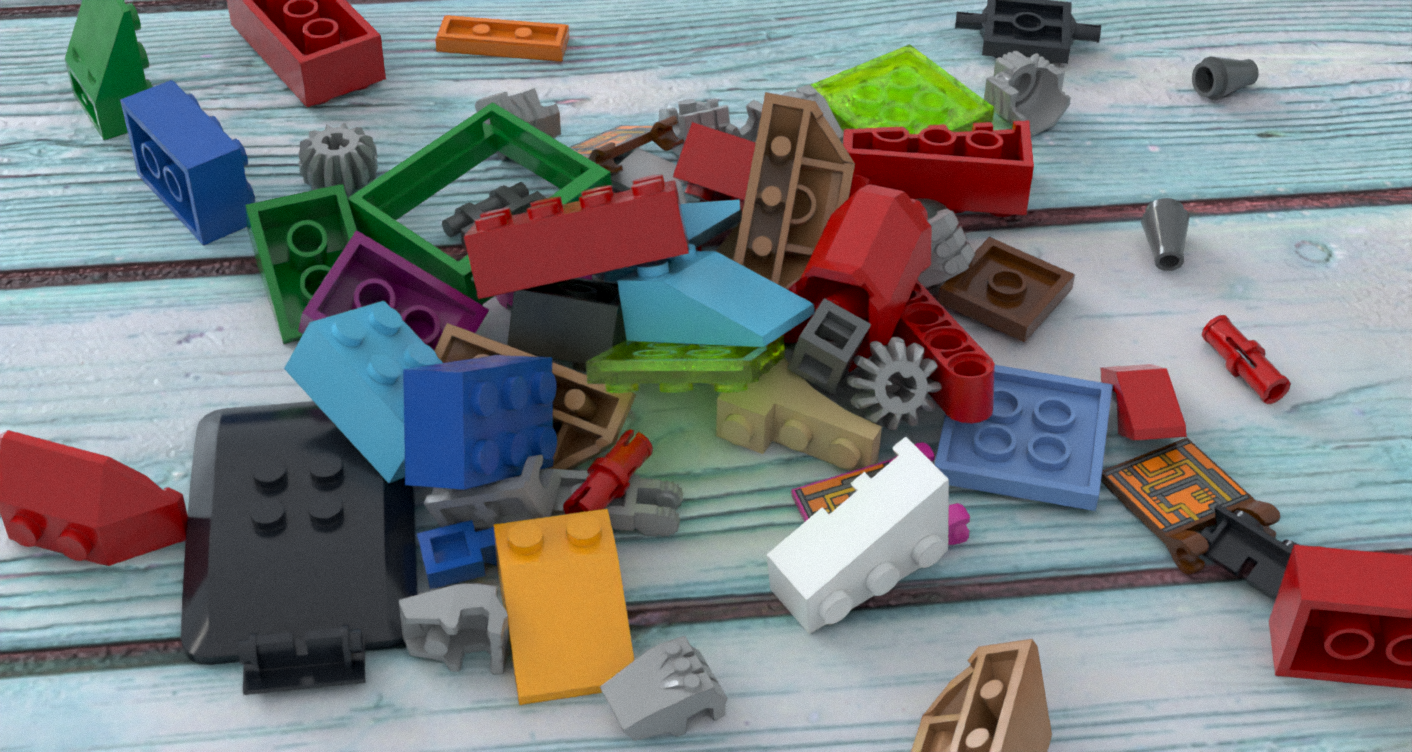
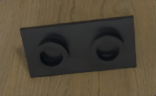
M1217 504L1214 507L1216 530L1206 527L1200 533L1205 537L1209 545L1208 551L1203 553L1202 556L1236 577L1248 561L1254 563L1256 566L1246 578V583L1276 600L1293 546L1299 544L1287 539L1280 542L1265 533L1262 525L1251 515L1241 510H1236L1232 513Z
M349 623L342 624V627L306 630L305 638L294 639L293 632L258 635L256 632L250 633V639L238 641L240 665L244 664L243 695L366 683L364 632H362L361 628L350 629Z

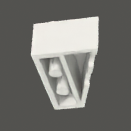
M904 437L892 448L898 456L873 478H870L863 472L850 483L856 492L833 512L828 514L822 507L767 554L770 590L809 635L826 624H835L841 621L851 609L874 595L880 596L889 592L899 580L921 567L927 568L932 566L948 551L949 479L907 437Z

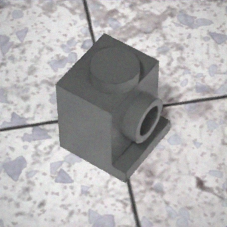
M824 298L799 336L787 369L834 395L851 368L854 357H856L871 324Z

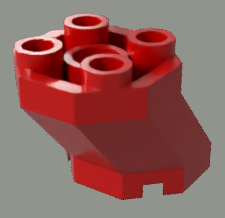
M866 185L855 192L831 214L800 280L796 281L787 290L813 303L815 312L825 298L870 323V329L857 355L869 359L872 356L870 343L878 341L883 346L889 343L918 277L931 266L932 226L927 221V210L920 201L910 199L905 191ZM812 316L790 330L796 339L799 338ZM854 362L851 368L849 369V372L853 371L855 368L858 367Z

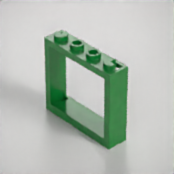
M492 102L348 197V202L357 231L483 305L494 296L478 299L468 255L460 261H456L396 220L497 151L558 187L560 190L549 198L561 196L562 204L579 201L582 191L612 185L611 173ZM490 118V125L486 124L484 121Z

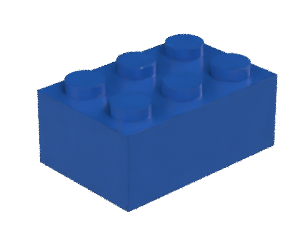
M173 80L121 99L138 176L204 246L246 228L245 205L254 203L255 195L250 183L246 179L244 166L248 165V157L241 142L236 138L232 140L223 131L218 119L215 116L209 117L200 108L194 95L191 93L186 94Z
M493 355L403 369L405 485L465 490L521 475L527 458L535 455L543 456V464L540 470L553 467V456L557 448V435L553 429V400L556 395L557 385L555 376L552 373V357Z

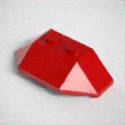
M10 430L0 434V515L9 539L26 547L36 546L62 553L76 561L87 560L105 566H111L186 540L188 514L182 493L170 487L161 489L148 476L109 456Z

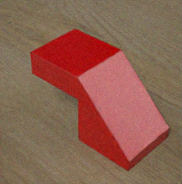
M1152 364L1100 367L1101 382L1113 384L1112 391L1116 392L1118 435L1132 440L1187 437L1186 424L1167 368Z

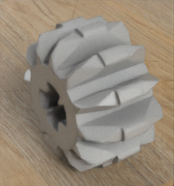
M343 123L340 127L332 128L326 124L325 130L309 131V138L300 142V150L298 152L300 160L298 161L300 175L303 176L304 183L311 185L312 190L343 184L346 194L350 196L353 189H362L368 185V181L376 178V171L378 169L376 145L373 143V138L365 135L361 127L348 129L346 123Z
M892 337L887 349L878 341L870 343V352L873 357L871 360L860 355L854 357V363L863 369L862 375H851L847 378L848 385L861 389L851 398L852 405L858 409L866 408L864 419L875 424L882 419L884 427L889 430H896L901 418L910 426L918 425V415L915 409L920 407L928 412L934 410V404L925 399L927 392H937L942 389L938 381L927 378L937 369L936 362L929 358L922 359L924 348L921 345L912 343L906 348L904 340L899 337ZM895 373L902 377V382H895L900 388L893 394L887 391L885 387L886 385H892L888 378Z

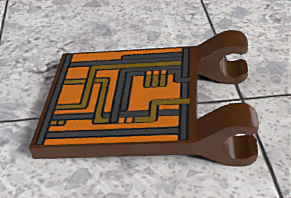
M673 115L656 122L653 126L619 125L569 148L610 171L611 176L623 171L622 165L618 166L613 158L651 141L664 151L672 150L683 145L685 142L684 138L679 139L673 131L672 126L678 123L677 117Z
M1187 437L1102 470L1101 482L1166 545L1175 564L1184 574H1192L1205 568V562L1199 558V555L1206 553L1209 545L1205 537L1197 532L1216 524L1214 507L1217 504L1232 513L1236 510L1246 512L1262 525L1265 533L1276 538V531L1272 530L1269 526L1280 520L1279 510L1270 503L1255 500Z

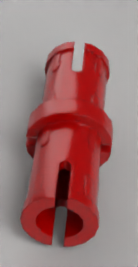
M1226 315L1216 316L1205 325L1201 335L1226 361V369L1234 377L1241 376L1265 404L1275 403L1287 394L1291 382L1265 357V349L1257 341L1248 340ZM1241 354L1250 362V364H1251L1254 368H1252V367L1248 364V362L1241 356Z
M626 430L605 457L596 458L587 469L589 475L586 480L563 503L565 514L602 510L613 499L621 498L630 487L628 481L631 479V476L653 453V447L649 439L638 432L629 443L634 436V430Z

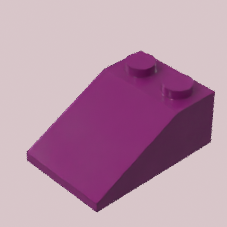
M356 230L302 312L298 331L303 334L312 321L385 301L401 315L402 320L426 345L435 350L447 323L476 333L487 316L489 309Z

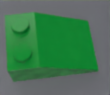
M343 184L245 205L247 229L283 344L301 339L303 334L298 329L302 312L357 230Z

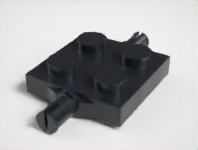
M987 0V6L982 11V14L957 11L955 29L980 31V35L983 38L982 55L1002 58L1008 52L1018 51L1026 57H1031L1038 53L1040 57H1044L1050 64L1055 62L1068 64L1070 46L1074 40L1099 43L1101 35V25L1076 23L1071 14L1072 2L1052 0Z

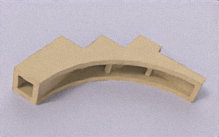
M741 222L738 223L716 250L731 260H734ZM772 341L765 347L700 344L699 380L724 389L717 398V437L764 454L772 441L792 450L803 452L849 471L878 463L882 426L843 409L815 390L803 377L788 370L789 363L775 341Z

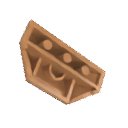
M765 92L733 260L785 289H788L796 281L800 280L831 214L849 199L855 167L854 161L823 116V112L816 101Z
M449 323L446 324L434 350L437 357L443 363L493 355L537 357ZM552 362V373L555 376L557 385L556 395L553 400V429L557 435V448L553 456V467H549V469L573 470L616 444L636 394Z
M1027 639L979 646L967 660L970 666L948 683L923 714L911 752H1048L1052 731L1039 651L1034 640Z

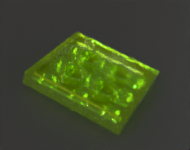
M910 44L811 84L825 98L843 131L844 129L903 126L909 131V134H919L921 130L928 128V125L946 124L948 130L952 132L972 131L973 123L993 122L995 107Z
M780 336L765 347L625 340L586 361L587 384H605L606 392L610 393L638 391L639 384H659L660 392L679 393L693 390V383H714V391L742 392L748 390V383L759 381V377L764 373L770 372V369L785 357L784 336Z

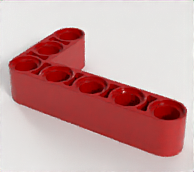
M917 280L891 338L899 337L903 339L906 348L912 343L921 345L924 348L922 359L929 358L936 362L937 369L927 378L938 381L942 389L937 392L927 393L947 416L961 423H978L987 420L993 414L995 363ZM789 330L774 341L790 344L797 343L798 339Z

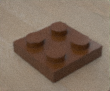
M988 237L974 252L975 256L968 265L969 268L948 279L939 288L938 302L1025 343L1073 289L1075 274Z

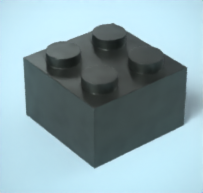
M574 278L514 291L507 345L537 357H552V359L572 361L574 369L584 372H601L603 367L610 368L628 347L629 341L626 340L618 284Z

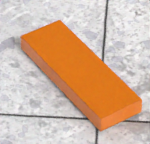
M446 15L442 20L435 39L436 52L562 62L569 41V25Z

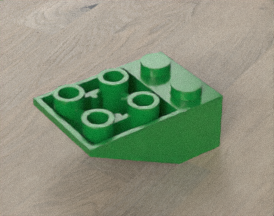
M82 0L64 59L73 95L105 141L128 133L120 100L153 87L144 74V69L149 68V60L140 41L137 42L135 31L141 30V23L132 3L126 4L124 0Z

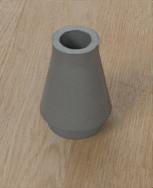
M1210 56L1195 66L1192 73V84L1200 96L1207 97L1210 100H1217L1244 86L1254 84L1258 79L1259 71L1256 63L1251 59L1238 60Z
M1162 198L1151 202L1146 207L1145 213L1141 218L1143 230L1154 255L1155 266L1166 271L1176 270L1184 264V248L1190 219L1189 213L1184 209L1183 205L1171 198Z

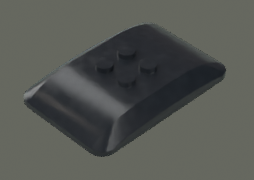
M314 401L223 408L205 415L199 421L196 429L186 529L181 641L187 657L198 664L239 662L238 641L250 639V633L257 632L258 635L293 632L294 639L305 638L306 630L342 627V624L348 623L350 629L361 628L362 632H364L365 650L385 649L403 645L405 642L402 634L399 600L418 595L414 486L405 485V477L388 483Z

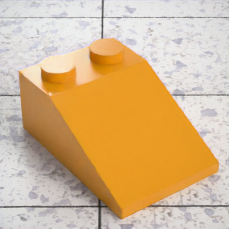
M608 509L493 524L497 571L503 607L508 615L509 645L519 705L602 693L600 686L634 661L618 553Z

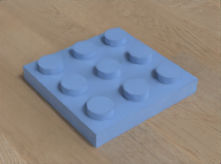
M995 365L993 414L987 420L978 423H961L945 414L935 466L949 479L950 486L1096 511L1100 493L1113 384Z

